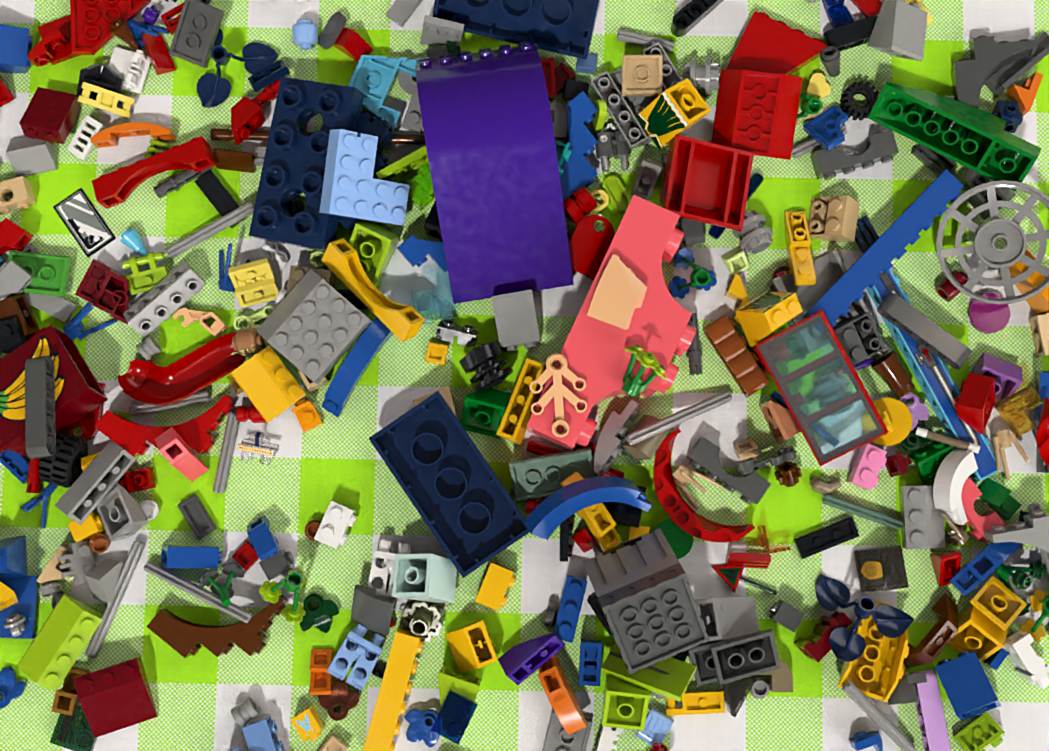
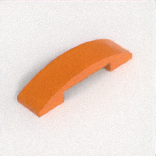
M130 122L104 129L90 139L91 143L97 148L117 146V138L151 135L154 140L161 142L176 140V136L171 130L160 125Z

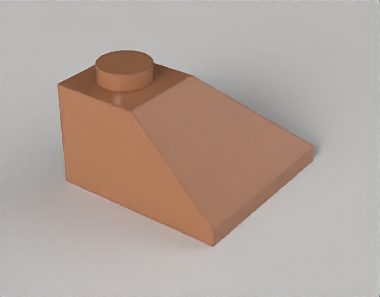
M771 400L759 405L776 442L786 440L801 432L789 409Z

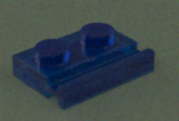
M450 689L431 731L459 745L478 703Z

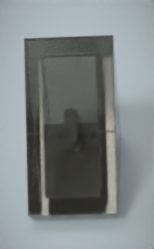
M751 676L721 685L724 691L727 710L734 717H736L756 681Z

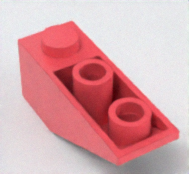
M173 427L155 439L161 454L191 482L209 470Z

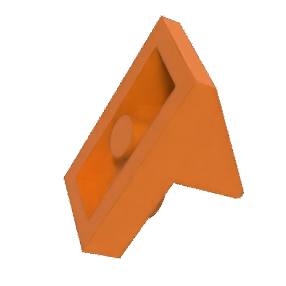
M1035 72L1031 77H1027L1022 87L1012 85L1007 90L1010 100L1018 101L1019 109L1023 116L1032 107L1043 77L1040 73Z

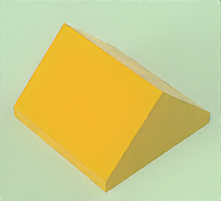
M994 576L970 600L972 605L1004 631L1007 630L1027 605L1026 602Z

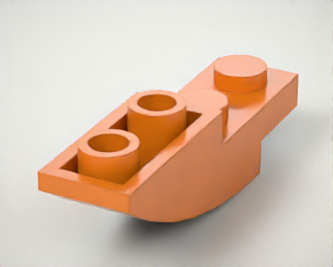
M555 654L538 668V677L559 721L567 734L571 735L588 727L574 690L572 686H569L558 657Z

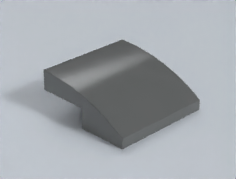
M355 585L351 620L366 627V629L388 635L395 598L376 595L375 588Z

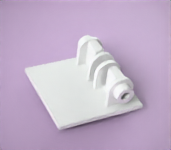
M114 47L109 67L122 79L121 89L141 94L151 61L149 56L144 55V52L141 50L133 52Z

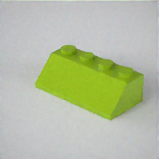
M63 594L17 667L35 683L56 692L103 620L101 611Z

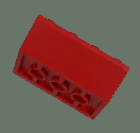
M722 69L711 143L751 152L756 156L790 160L803 78L778 73Z

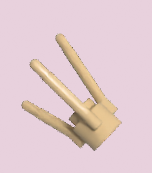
M1001 430L992 434L997 472L1000 473L1002 460L1005 477L1009 481L1010 475L1004 449L1011 447L1013 442L1026 462H1029V458L1017 441L1015 433L1010 434L1009 430Z
M682 463L672 475L676 478L673 482L680 487L695 509H698V504L683 483L691 482L703 493H706L707 490L692 478L694 475L719 488H723V485L694 470L691 466H685Z

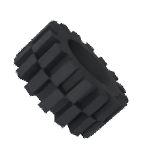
M856 81L847 87L840 98V101H842L840 108H844L843 111L848 113V118L853 116L852 120L859 118L860 121L868 117L879 94L878 90L874 92L876 88L874 85L869 87V82L863 84V81H859L857 84ZM856 94L863 95L867 100L866 106L861 108L855 106L852 100L853 96Z

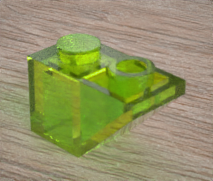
M427 164L419 169V174L414 179L410 178L405 182V184L410 185L408 198L420 211L435 198L430 167Z

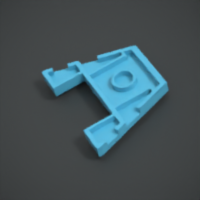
M361 55L348 87H355L364 94L362 106L382 122L386 120L393 127V131H395L402 114L383 105L398 71L416 77V62H419L420 58L415 60L407 59V57L387 58V56Z

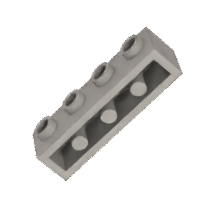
M184 261L125 311L123 315L127 323L145 337L154 332L157 326L164 320L169 319L172 313L179 307L184 306L189 298L199 293L206 283Z
M110 440L55 506L81 525L134 463L136 458Z

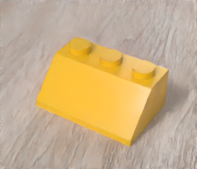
M270 345L230 373L267 423L306 396V393Z

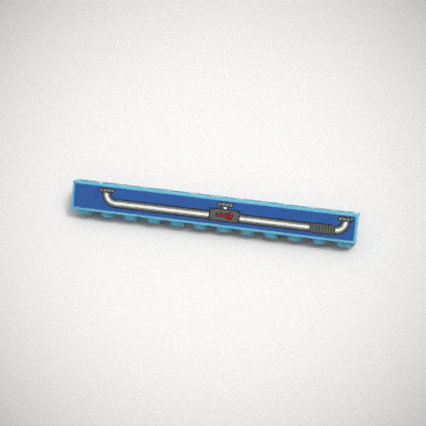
M891 269L885 274L881 272L877 276L879 281L872 288L866 287L877 308L890 292L898 295L907 303L910 302L909 296L900 287L899 278L892 273ZM882 316L947 436L980 446L978 454L973 452L978 469L970 475L973 482L982 481L997 473L995 454L992 453L989 447L990 442L987 437L979 434L957 417V408H954L956 396H960V389L957 383L952 381L947 365Z

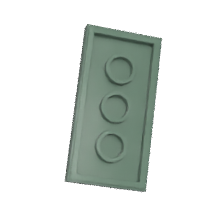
M590 447L509 460L515 501L550 496L561 489L560 483L575 471L584 479L595 477Z

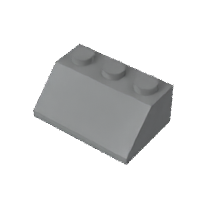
M933 485L899 486L900 517L903 522L901 527L902 548H945L944 518L940 514L942 510L935 509Z

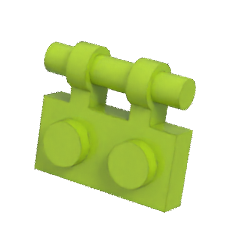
M150 252L146 256L138 258L134 256L122 262L124 269H132L133 274L125 276L129 279L131 295L150 291L169 274L166 265L158 267L157 261L164 259L163 252ZM149 263V270L140 271V265Z

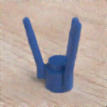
M130 19L127 23L134 36V40L145 51L143 42L139 40V38L142 39V34L147 33L157 37L158 33L151 30L169 34V30L147 25L142 21L138 22Z
M229 243L225 273L223 250H219L218 284L220 290L235 292L234 285L228 274L232 254V244Z
M88 302L63 327V331L72 340L77 337L82 340L85 336L110 326L118 320L113 319L84 332L85 326L81 320L93 309L92 303Z

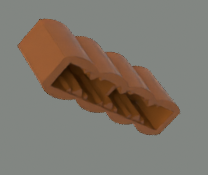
M724 315L706 326L703 332L747 398L769 384V375L765 369H760L757 365L758 358L754 352L747 350L745 346L747 342L741 334L738 335L736 333L734 321Z

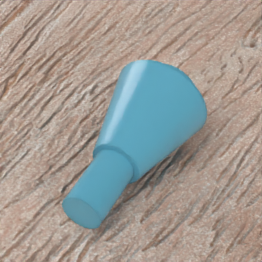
M128 228L121 234L122 239L120 242L141 256H146L149 253L136 228L133 230Z

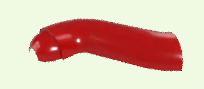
M236 333L216 338L166 367H160L151 361L133 360L129 362V370L124 375H118L119 385L124 389L122 392L135 400L157 406L174 404L192 396L233 372L244 363L245 356L239 353L231 355L235 352L232 338Z

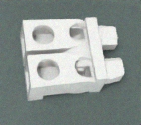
M380 540L377 551H374L367 587L375 588L376 594L386 595L388 592V595L392 596L395 555L397 554L390 553L392 541ZM399 542L398 554H411V544Z
M1012 628L1007 632L1005 645L1002 648L1009 653L1007 657L1013 666L1017 668L1015 672L1018 676L1027 679L1031 685L1037 684L1039 688L1044 689L1049 685V676L1047 674L1049 673V665L1045 664L1044 660L1037 656L1030 643L1034 641L1031 634Z

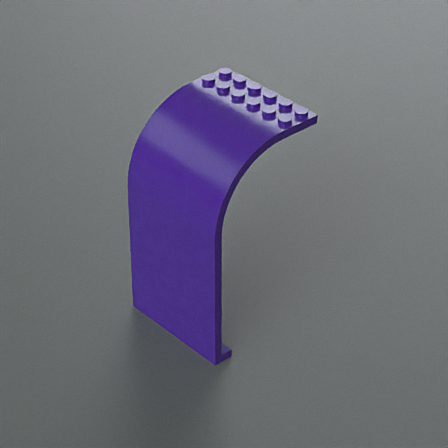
M527 41L519 43V46L516 47L501 45L497 50L482 48L479 49L478 53L462 51L459 52L458 56L451 57V54H443L439 56V59L431 60V57L420 58L419 62H416L418 97L453 303L491 298V296L531 289L532 291L574 285L553 123L542 63L535 44Z

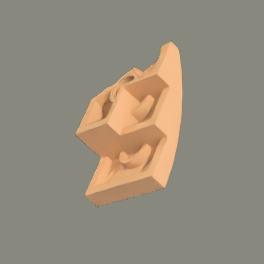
M613 254L595 290L587 315L626 330L629 329L634 309L641 308L647 286L619 259L618 255Z

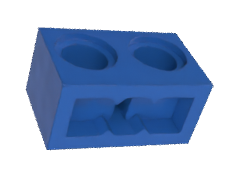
M580 639L579 685L600 686L601 640Z

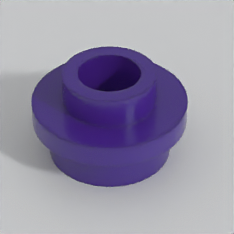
M155 6L147 7L142 15L144 23L147 25H154L159 17L160 11L156 10Z

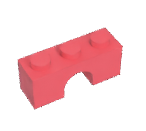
M968 477L961 493L962 504L968 520L965 525L967 524L972 530L971 535L975 540L989 543L990 541L984 537L985 530H991V527L996 525L1007 526L995 511H987L981 516L975 512L974 502L982 493L971 478Z

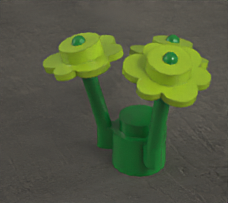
M631 345L630 348H624L625 351L632 353L626 375L622 380L625 382L622 386L623 391L636 397L639 392H644L648 384L657 375L664 380L667 379L664 375L666 373L663 369L664 367L659 365V361L652 353L643 352V348H640L639 345ZM637 359L640 361L641 367L636 375H631L635 360ZM645 368H652L654 372L642 383L641 375Z

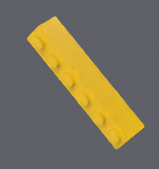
M401 628L397 629L363 751L395 750L396 743L393 742L394 735H399L402 725L398 721L400 714L404 715L407 707V702H404L406 694L410 695L413 682H410L411 674H416L419 662L415 660L417 653L421 654L424 642L421 641L422 636H416L411 631Z

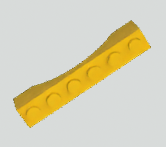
M344 238L330 242L321 261L401 342L415 337L425 319L411 305L395 302L382 294L366 275L357 251Z

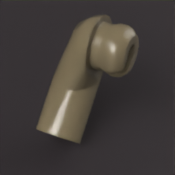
M818 477L810 480L812 490L823 495L829 494L841 487V483L837 478L829 482H824Z

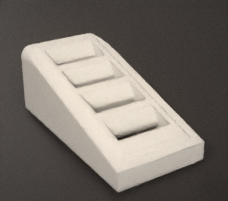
M86 115L67 150L85 161L95 147L91 143V139L85 136V134L88 132L93 137L106 128ZM91 126L95 127L94 131L90 129ZM84 139L88 143L87 145H84L80 141ZM77 145L84 149L83 152L76 149Z

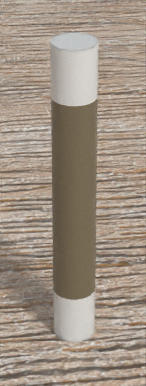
M917 427L915 435L973 451L977 454L980 450L979 445Z

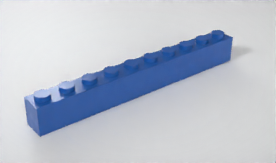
M947 169L943 171L803 317L806 319L819 310H823L833 328L838 323L835 321L838 316L844 317L851 310L849 305L853 301L857 303L865 295L863 292L867 286L872 288L879 281L877 276L881 272L885 274L893 266L891 261L895 257L900 259L907 251L905 247L909 243L913 245L921 237L918 233L922 229L924 231L928 230L934 224L932 219L936 215L940 217L948 209L945 205L949 201L953 203L961 196L959 191L964 185ZM819 321L812 324L820 333L824 331Z

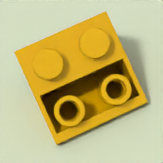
M484 618L445 634L459 673L475 670L498 661L499 657Z

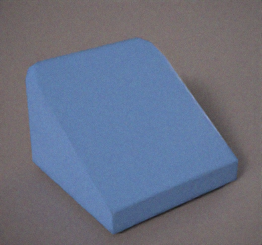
M588 54L587 60L577 58L575 72L595 75L597 55Z

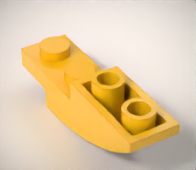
M805 211L785 212L787 257L790 274H793L794 285H815L816 275L810 250L811 239Z
M575 471L560 484L563 488L584 478ZM603 503L588 506L577 512L579 517L584 518L603 552L614 548L622 541L615 529L616 523Z

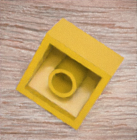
M972 605L958 616L959 631L950 640L948 645L959 654L965 651H970V653L975 651L981 663L1004 647L1008 630H1002Z

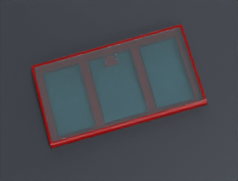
M819 310L817 313L755 345L820 466L889 432L823 310Z

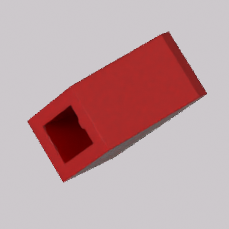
M246 96L231 108V131L237 145L246 140L266 121L263 108Z

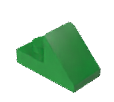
M986 478L978 488L982 493L979 498L1006 521H1009L1021 507V504L1010 496L1012 491L990 478Z

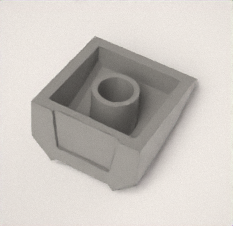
M118 482L96 506L110 541L130 537L149 523L136 500Z

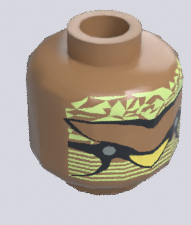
M256 328L241 329L233 336L232 345L235 352L242 356L253 355L261 351L265 340L256 331Z

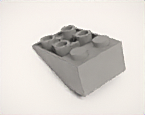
M716 597L695 600L710 641L699 645L760 632L754 597Z

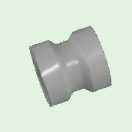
M247 697L240 706H235L231 709L234 720L241 727L245 726L249 719L255 718L261 713L258 705L251 697Z

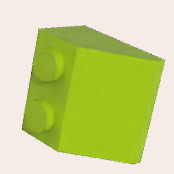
M607 675L603 698L602 726L644 731L650 691Z

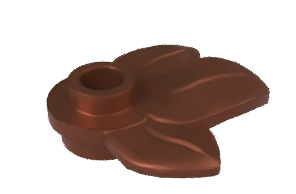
M338 678L332 684L331 695H318L320 705L328 709L330 718L340 721L348 715L350 709L357 706L360 692L356 690L349 691L346 681ZM336 706L341 707V711L339 713H335L334 711Z

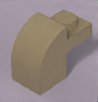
M779 659L781 668L757 674L768 675L769 690L771 692H793L792 672L782 660Z

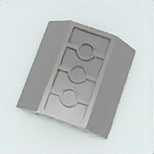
M657 42L643 50L641 55L663 54V93L683 80L660 42ZM622 68L611 74L606 71L590 80L599 98L606 101L607 111L630 149L651 143V137L636 116L658 96H622Z

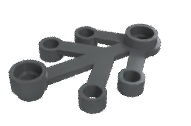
M793 446L777 450V456L755 463L753 459L737 463V467L741 475L755 472L754 470L766 467L765 463L770 462L771 466L784 463L783 461L796 459L795 453L797 451L794 450Z

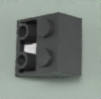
M978 173L964 184L960 192L964 194L978 185L992 182L993 180ZM1009 188L995 189L997 201H1010L1016 195ZM979 192L969 197L967 201L975 209L988 203L987 192ZM989 209L979 213L984 220L990 217Z
M870 312L841 320L833 327L853 366L886 349Z

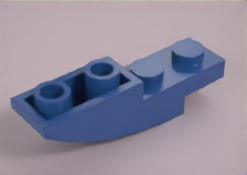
M991 542L949 582L965 597L1023 543Z

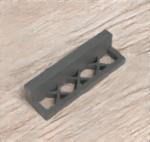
M1045 31L1035 39L1037 40L1038 48L1033 57L1011 62L1001 67L988 78L985 85L995 97H998L1049 54V35Z

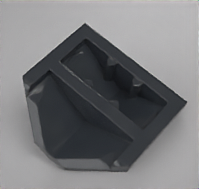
M101 64L91 65L80 70L76 97L82 94L83 89L81 86L83 82L120 94L122 79L109 66ZM91 91L89 99L95 100L97 93Z

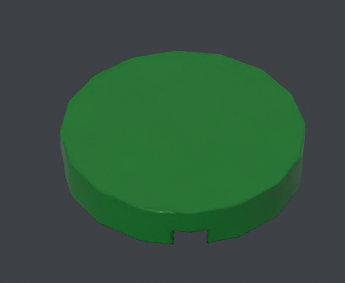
M671 519L661 521L656 526L654 531L661 528L677 559L684 557L690 552L693 546L692 535L679 528Z

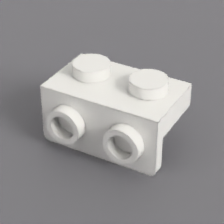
M331 501L314 539L335 549L344 546L349 536L346 534L349 526L353 527L357 519L355 515L356 510Z

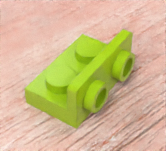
M985 712L954 735L953 738L964 751H985L990 746L995 748L1004 741L1002 737L1005 732L990 714Z

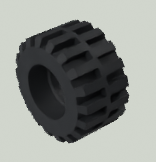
M61 431L57 432L55 454L40 458L39 476L41 480L65 488L71 487L83 472L81 458L88 456L87 440Z

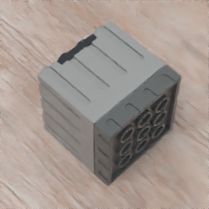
M661 528L655 530L654 533L649 535L647 533L599 553L591 559L587 558L582 561L629 674L656 664L658 661L675 656L677 653L694 648L701 643L710 641L690 584L687 581L686 573Z

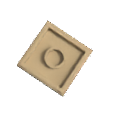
M663 54L622 55V96H659L662 93Z

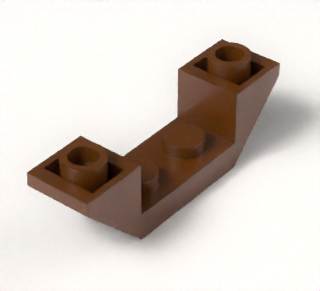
M944 593L932 607V610L940 620L916 648L908 643L909 654L907 658H904L903 662L906 668L932 663L959 631L957 605L947 594Z

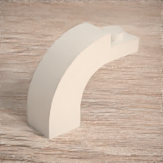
M958 448L951 451L938 468L933 485V501L935 509L942 510L953 523L964 525L968 520L961 499L962 488L966 479L978 467L973 451Z

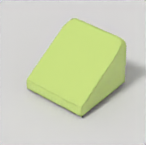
M739 247L721 256L732 277L750 268L744 251Z

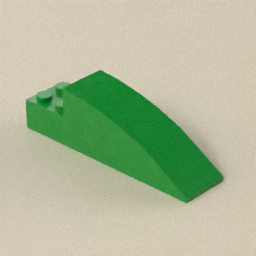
M889 82L885 83L867 117L993 181L1006 180L1022 183L1041 151L1040 147L1003 130L1007 120L948 97Z

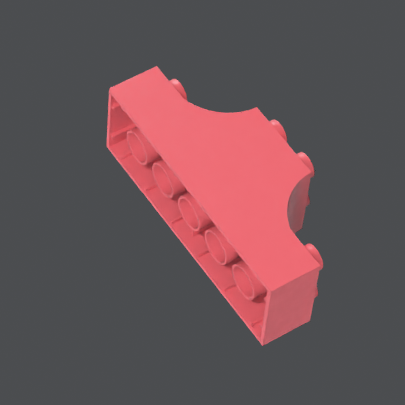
M633 195L560 352L567 360V368L578 378L584 379L586 387L583 391H576L573 388V383L563 375L562 384L579 399L586 401L587 409L583 413H578L575 411L574 406L563 397L564 421L569 425V433L563 438H558L552 433V425L556 422L553 397L544 407L541 415L536 416L532 413L526 426L528 432L569 451L574 448L575 444L586 447L598 422L588 418L590 411L611 397L628 394L622 390V386L625 383L622 380L626 375L632 353L625 351L624 348H630L631 345H639L640 348H643V352L652 353L659 361V365L664 367L663 369L666 371L664 375L667 377L664 380L657 375L648 384L644 392H639L638 395L650 398L656 391L665 394L666 390L671 388L680 367L670 363L674 354L681 357L684 351L687 352L697 330L687 325L692 313L685 310L674 300L667 289L662 273V260L670 264L685 232L675 228L680 215ZM613 254L618 255L619 259L647 286L641 308L634 309L629 329L626 330L587 315L595 290ZM637 359L635 360L631 375H636L641 367L640 361ZM556 361L554 368H559L561 364L559 361ZM645 368L641 375L642 383L654 372L652 368ZM553 375L547 380L539 400L553 385ZM577 381L575 386L581 389L584 384L582 381ZM579 402L577 404V409L583 410L585 408L584 403ZM536 405L534 408L536 413L542 410L540 405ZM559 425L556 427V431L563 433L565 428Z

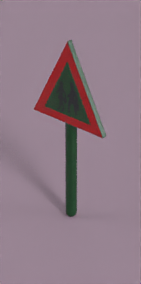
M726 565L711 566L734 593L740 580L771 594H777L775 590L741 577L744 568L726 567Z

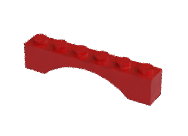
M201 136L181 145H175L164 152H158L144 160H138L129 166L121 167L109 174L101 175L99 178L92 180L97 202L108 209L125 202L138 185L158 173L177 169L198 173L215 166L216 163L210 144Z

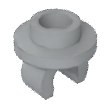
M17 613L7 617V621L3 624L4 627L10 628L13 637L22 635L21 631L25 630L23 623L26 620L25 616Z

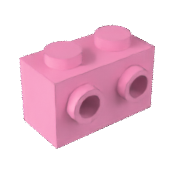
M868 443L860 446L846 482L864 490L875 488L879 481V476H877L879 470L884 467L887 457H885L887 451Z

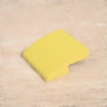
M268 258L228 268V274L234 285L235 294L241 308L277 299L279 289Z

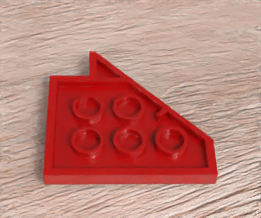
M70 0L72 54L94 55L115 36L109 31L113 20L120 18L125 19L128 23L130 19H133L150 3V0Z

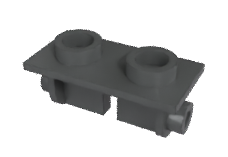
M450 320L440 321L437 325L439 329H437L436 337L439 340L453 343L455 336H457V344L470 348L471 346L475 347L476 337L479 333L478 330H475V327L455 325V322Z

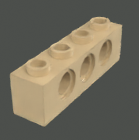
M24 176L0 182V215L9 214L11 210L27 209L30 205L36 204L31 181ZM13 193L12 199L8 201L9 195Z

